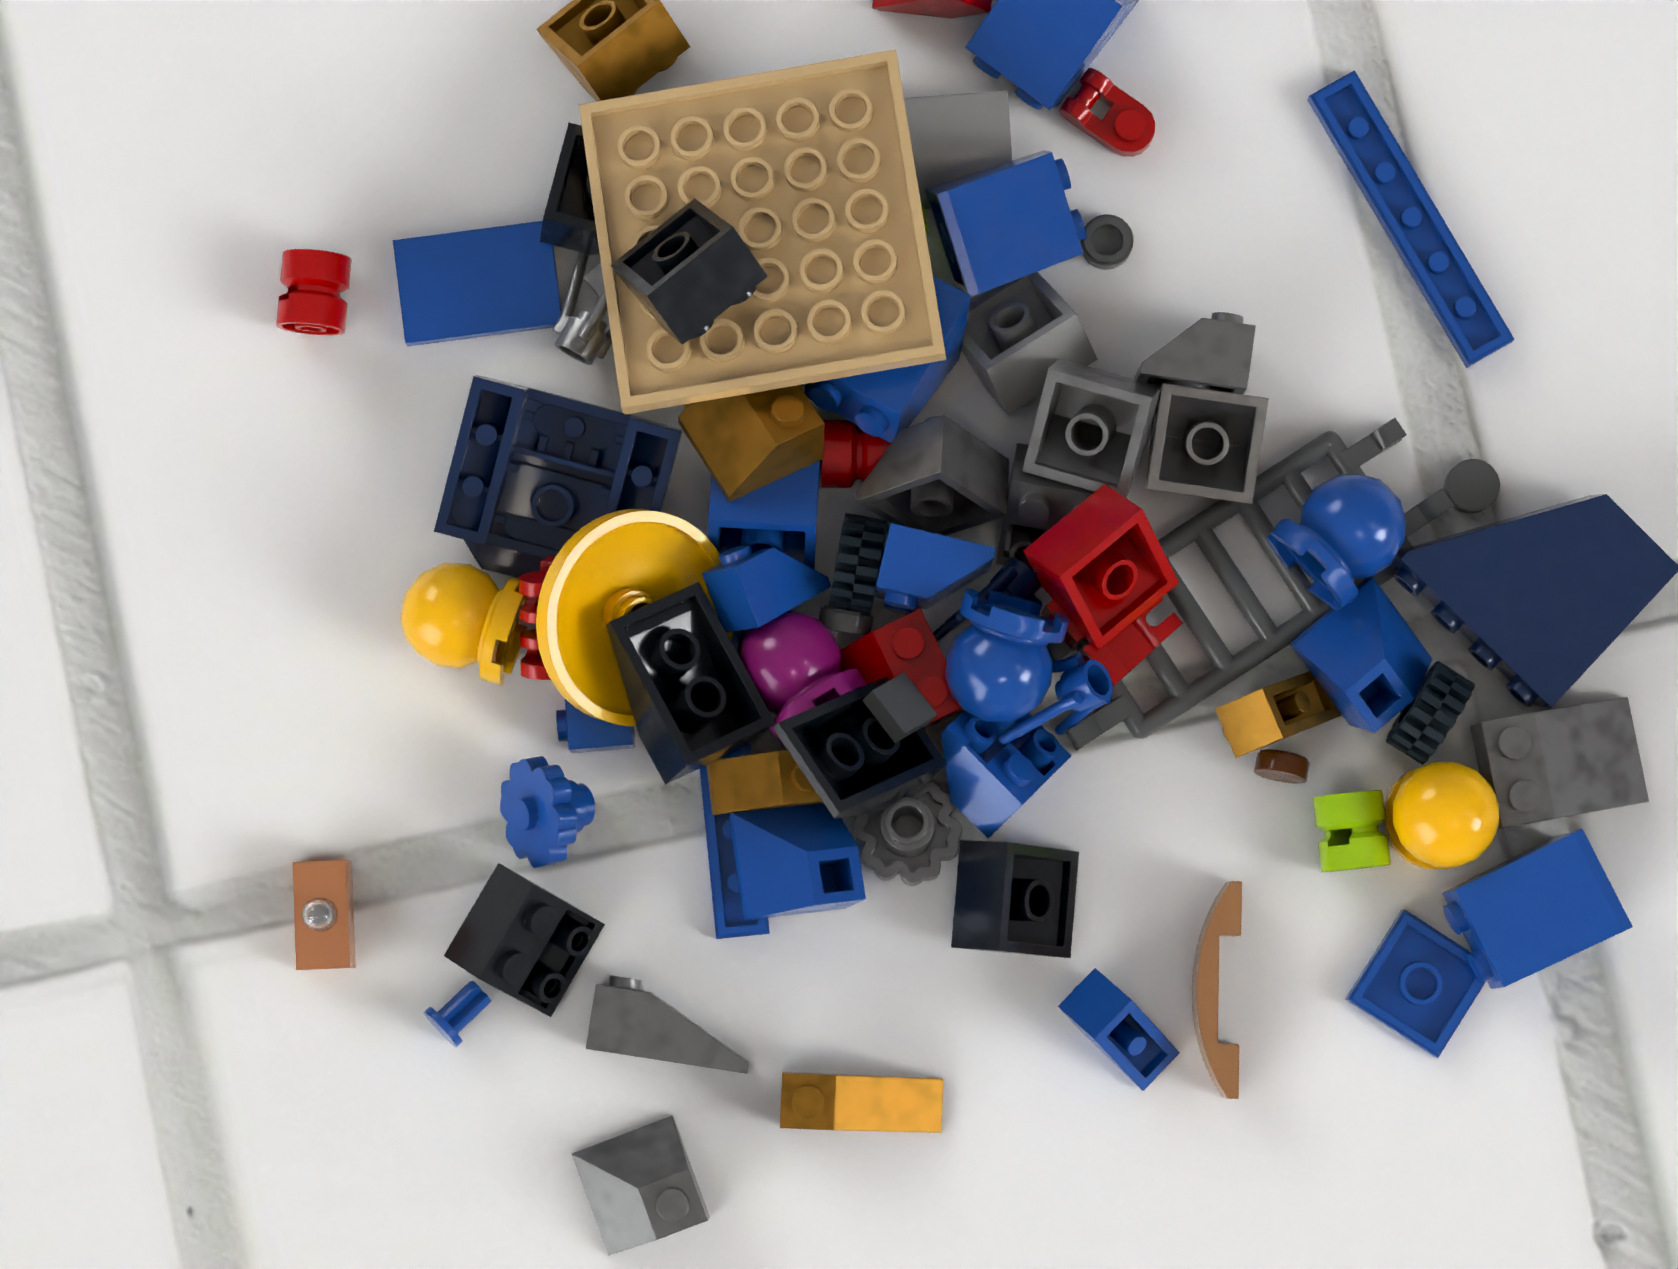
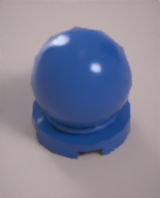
M1339 474L1313 489L1302 505L1300 524L1290 519H1281L1275 525V529L1267 537V540L1288 570L1297 563L1314 580L1307 588L1313 595L1329 607L1339 611L1347 603L1350 604L1358 597V589L1353 582L1354 578L1372 577L1391 565L1404 543L1406 519L1401 500L1380 479L1363 474Z
M967 589L964 593L959 612L963 617L969 619L972 625L956 636L946 657L945 678L951 696L965 712L983 721L1006 723L1025 717L1042 703L1051 686L1053 661L1046 645L1064 641L1070 619L1062 613H1056L1054 620L1041 616L1039 614L1042 604L1021 597L990 590L988 599L980 600L977 596L978 591Z

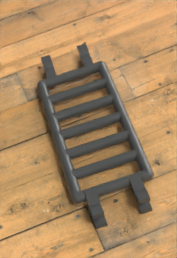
M1396 418L1385 423L1349 448L1346 447L1336 432L1327 431L1257 476L1253 504L1219 500L1158 539L1167 559L1195 541L1259 639L1232 656L1168 559L1179 584L1170 590L1167 596L1215 668L1188 685L1162 644H1160L1146 657V660L1170 697L1143 713L1121 680L1113 687L1110 704L1066 732L1067 737L1076 750L1084 747L1122 721L1134 737L1138 739L1146 738L1290 645L1294 639L1331 609V607L1323 603L1307 589L1311 583L1297 563L1288 570L1275 554L1267 540V537L1275 528L1257 501L1281 485H1284L1302 512V505L1313 490L1301 473L1326 456H1328L1339 474L1365 475L1360 466L1388 450L1407 435ZM1443 488L1404 513L1406 519L1405 539L1400 550L1412 546L1407 539L1408 536L1454 506ZM1240 513L1303 609V611L1276 627L1213 531V529ZM1391 564L1372 577L1381 586L1393 578V574L1397 569ZM1368 577L1354 578L1353 582L1357 587ZM1084 638L1073 649L1065 641L1049 643L1046 646L1052 661L1063 659L1075 650L1079 653L1089 641Z

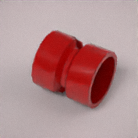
M291 249L284 251L280 281L288 288V292L279 296L276 326L286 331L308 335L334 336L344 334L348 304L340 297V293L348 290L350 286L351 258L335 252L314 249Z
M823 419L825 427L822 488H851L856 479H861L864 482L891 443L880 437H874L862 430H858L851 421Z

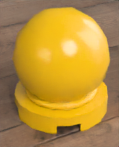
M442 563L421 573L404 596L400 617L405 638L418 654L440 667L461 669L477 662L480 665L479 677L484 681L500 686L504 685V673H512L522 648L520 646V633L528 629V627L518 624L520 606L526 601V596L519 593V579L512 577L508 580L505 587L499 590L489 574L470 564Z
M1434 761L1406 772L1390 788L1384 802L1386 818L1384 820V827L1389 836L1390 846L1406 862L1423 869H1450L1476 860L1492 844L1499 827V803L1491 784L1477 770L1457 761Z

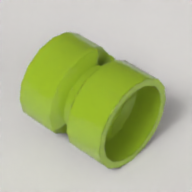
M1382 790L1313 797L1316 827L1325 832V837L1318 842L1321 872L1391 865L1388 835L1380 832L1378 825L1386 820Z

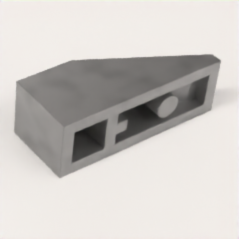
M610 975L608 986L596 984L586 1049L748 1073L749 1061L652 992L640 991L642 980Z

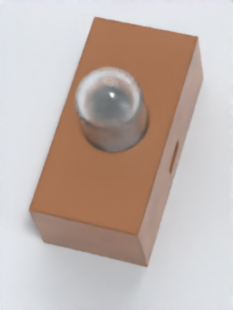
M352 861L293 862L296 970L356 968Z

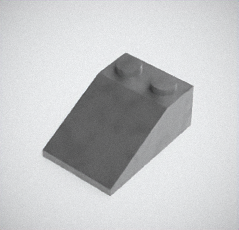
M1628 697L1483 721L1470 726L1479 773L1491 784L1499 803L1498 829L1649 802Z

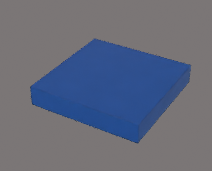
M1401 909L1345 1000L1433 1057L1439 1058L1485 983L1479 981L1469 964L1468 954L1472 952L1407 910Z

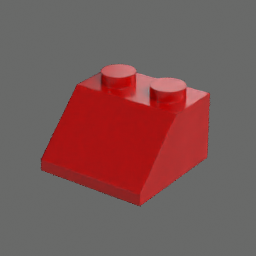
M1106 484L1101 486L1023 550L1044 590L1097 650L1101 649L1179 584L1143 509Z
M921 608L868 633L840 650L842 654L841 671L857 668L867 684L886 676L889 680H892L905 672L938 714L927 725L922 727L923 729L963 711L962 707L951 696L945 678L946 659Z

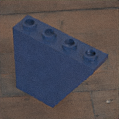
M1607 494L1588 495L1404 548L1398 551L1391 563L1397 569L1393 574L1395 580L1413 596L1417 597L1421 593L1435 607L1431 611V615L1446 630L1451 633L1459 630L1472 643L1468 648L1470 654L1487 669L1493 670L1496 667L1509 680L1505 687L1514 698L1527 707L1534 704L1535 706L1552 708L1678 572V564Z

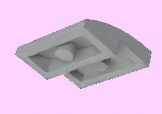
M1007 90L904 98L922 210L931 209L925 189L1012 161Z

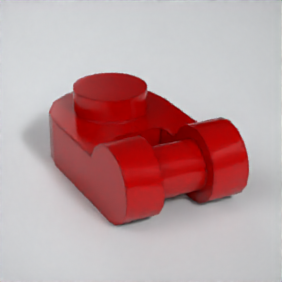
M1089 67L1079 80L1082 86L1074 98L1067 97L1059 108L1060 115L1115 154L1123 157H1133L1141 154L1149 147L1155 134V120L1152 113L1143 104L1115 86L1104 74ZM1098 99L1111 107L1102 120L1090 111Z

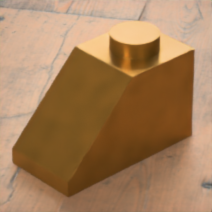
M1310 671L1266 686L1215 708L1222 724L1223 734L1230 743L1235 758L1342 716Z
M788 750L719 759L707 765L712 815L823 802Z

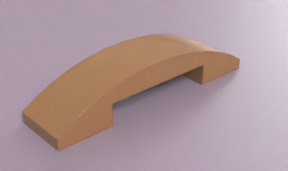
M1242 881L1226 882L1216 896L1200 933L1192 975V1011L1199 1049L1212 1082L1221 1097L1227 1099H1239V1044L1218 1043L1219 937L1241 936Z

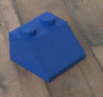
M891 523L874 598L884 600L883 609L907 615L914 612L915 608L926 610L988 572L994 560L996 547Z

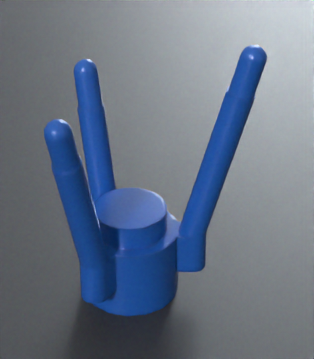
M1076 653L1066 659L1054 660L1052 673L1063 672L1060 680L1055 685L1058 702L1001 734L998 738L999 742L1007 744L1066 710L1074 709L1071 714L1055 727L1056 734L1062 735L1093 710L1111 701L1113 685L1106 668L1096 660L1085 662L1080 653Z

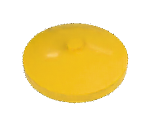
M647 509L619 510L603 515L583 526L563 545L547 571L539 595L536 615L537 641L543 665L549 678L562 696L575 708L599 720L623 726H636L606 627L610 621L697 582L701 585L717 615L702 573L721 563L718 557L719 552L698 528L677 516ZM733 631L726 632L730 640H732Z

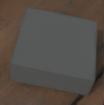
M905 672L872 690L862 700L895 743L924 727L938 715Z

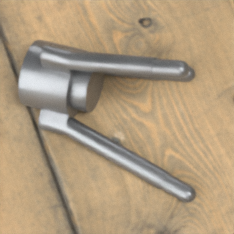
M579 252L561 315L552 330L559 334L555 342V346L584 364L592 365L596 356L604 359L612 344L610 329L604 334L607 324L601 320L607 310L605 290L591 313L579 310L577 316H573L589 254Z

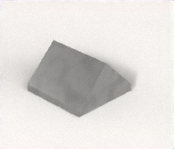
M1162 383L1150 436L1146 489L1253 504L1269 398Z

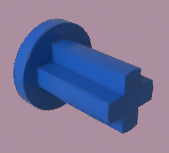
M472 980L438 1012L432 1007H428L423 1013L447 1041L453 1046L458 1047L463 1042L458 1033L488 1006L492 1000Z

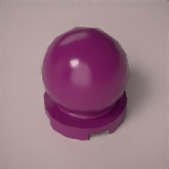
M787 611L759 628L748 629L738 646V655L769 712L777 714V717L774 719L776 724L867 685V682L857 668L841 671L842 654L832 632L815 616ZM773 725L770 728V730L772 731L776 739L779 741L783 749H786V747L774 731L773 727L775 725Z

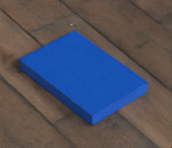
M543 221L393 240L404 337L407 347L553 328L561 315L562 308L554 246L540 242Z

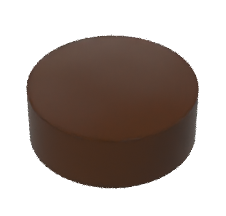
M1264 749L1257 753L1254 773L1274 781L1302 784L1307 782L1310 762L1307 758L1292 752Z

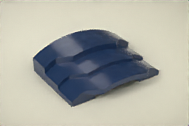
M475 375L473 376L434 532L463 539L481 569L517 578L525 573L539 571L541 560L548 556H556L563 545L577 531L603 515L626 509H647L661 512L683 430L631 414L624 415L623 412L580 400Z

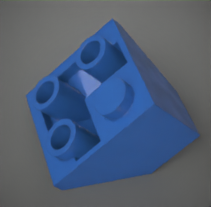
M1368 577L1357 586V598L1350 604L1347 603L1339 611L1331 608L1294 639L1290 645L1347 723L1351 726L1376 733L1416 698L1432 658L1374 577Z
M964 711L941 733L944 760L947 763L945 768L950 801L988 839L1072 756L1058 742L1056 737L1042 725L1007 744L999 742L998 738L1001 734L1031 717L1030 713L1025 717L1003 723L983 721Z
M824 803L735 812L728 815L744 921L845 909L866 900L858 845L842 818L834 819Z

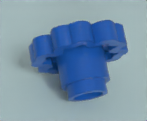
M543 756L526 758L512 763L509 770L510 780L503 781L501 784L500 812L504 819L508 821L506 826L507 841L513 847L516 856L519 859L528 858L533 868L550 866L557 862L565 861L567 859V845L573 844L576 841L577 832H580L584 826L591 824L594 819L595 802L592 792L585 784H577L572 780H568L564 777V773L559 765L549 766Z

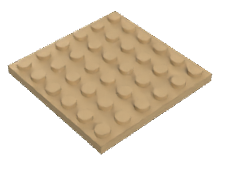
M896 49L579 105L620 403L624 415L947 360ZM695 198L734 227L768 277L756 286L755 292L746 301L730 306L715 318L712 327L705 334L695 339H689L682 345L661 327L610 265Z

